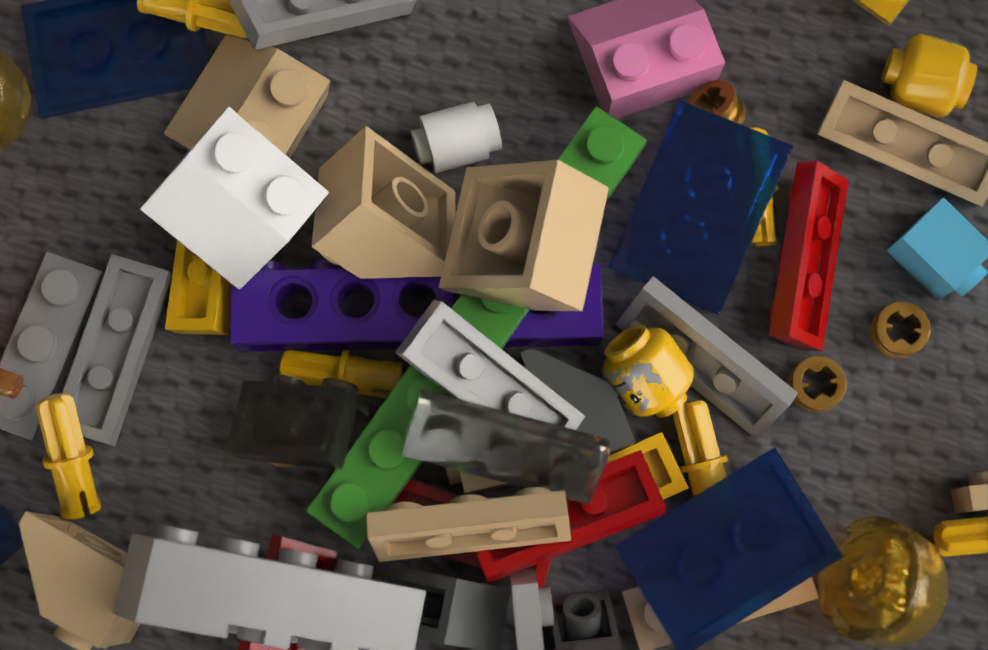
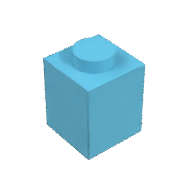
M944 197L928 209L886 250L937 301L953 291L960 297L964 296L988 273L981 265L988 258V240Z

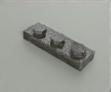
M420 388L403 441L401 455L523 488L542 487L552 492L565 490L566 499L589 505L610 456V443L607 438Z

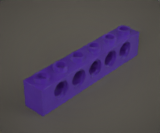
M327 260L312 261L309 263V269L285 270L284 263L268 261L240 290L231 284L230 344L239 352H284L286 350L343 351V349L397 350L421 318V316H410L401 309L402 302L408 294L414 291H425L431 294L435 300L442 301L450 308L453 307L461 294L439 288L441 276L360 279L340 265L332 264ZM601 264L592 265L583 311H551L542 315L529 311L503 348L599 346L603 339ZM354 292H366L374 298L372 309L363 317L351 318L342 313L344 300ZM295 293H306L312 296V306L306 315L298 319H289L283 316V304L289 296Z

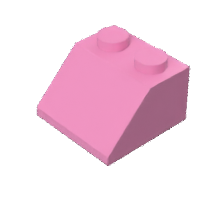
M615 0L567 16L601 109L615 119L691 94L701 85L718 80L725 65L723 55L705 10L695 0Z

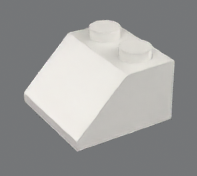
M228 107L210 125L140 210L240 290L290 241L328 195L329 191L234 110Z

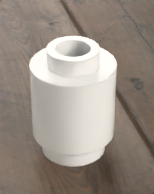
M473 101L419 116L420 128L411 131L419 164L431 163L435 174L489 159L490 152L502 149L498 123L490 103L476 106Z

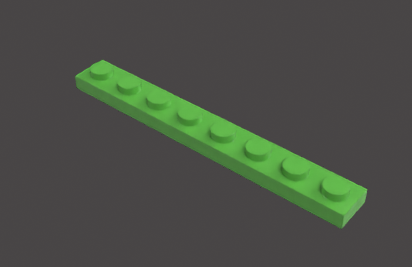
M596 106L558 160L609 187L607 201L644 149L647 139ZM462 294L451 308L501 349H503L530 310ZM410 365L306 512L361 550L368 540L367 513L385 511L389 505L395 502L462 407V404Z

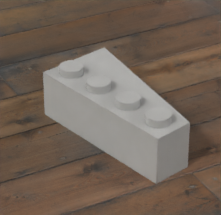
M158 524L155 537L132 533L113 611V614L135 623L220 638H228V634L233 633L237 634L236 638L288 650L290 643H296L298 648L304 650H415L426 591L372 579L374 566L337 559L335 571L316 568L318 555L280 548L278 560L257 556L260 544L223 536L220 537L218 549L196 545L199 532Z

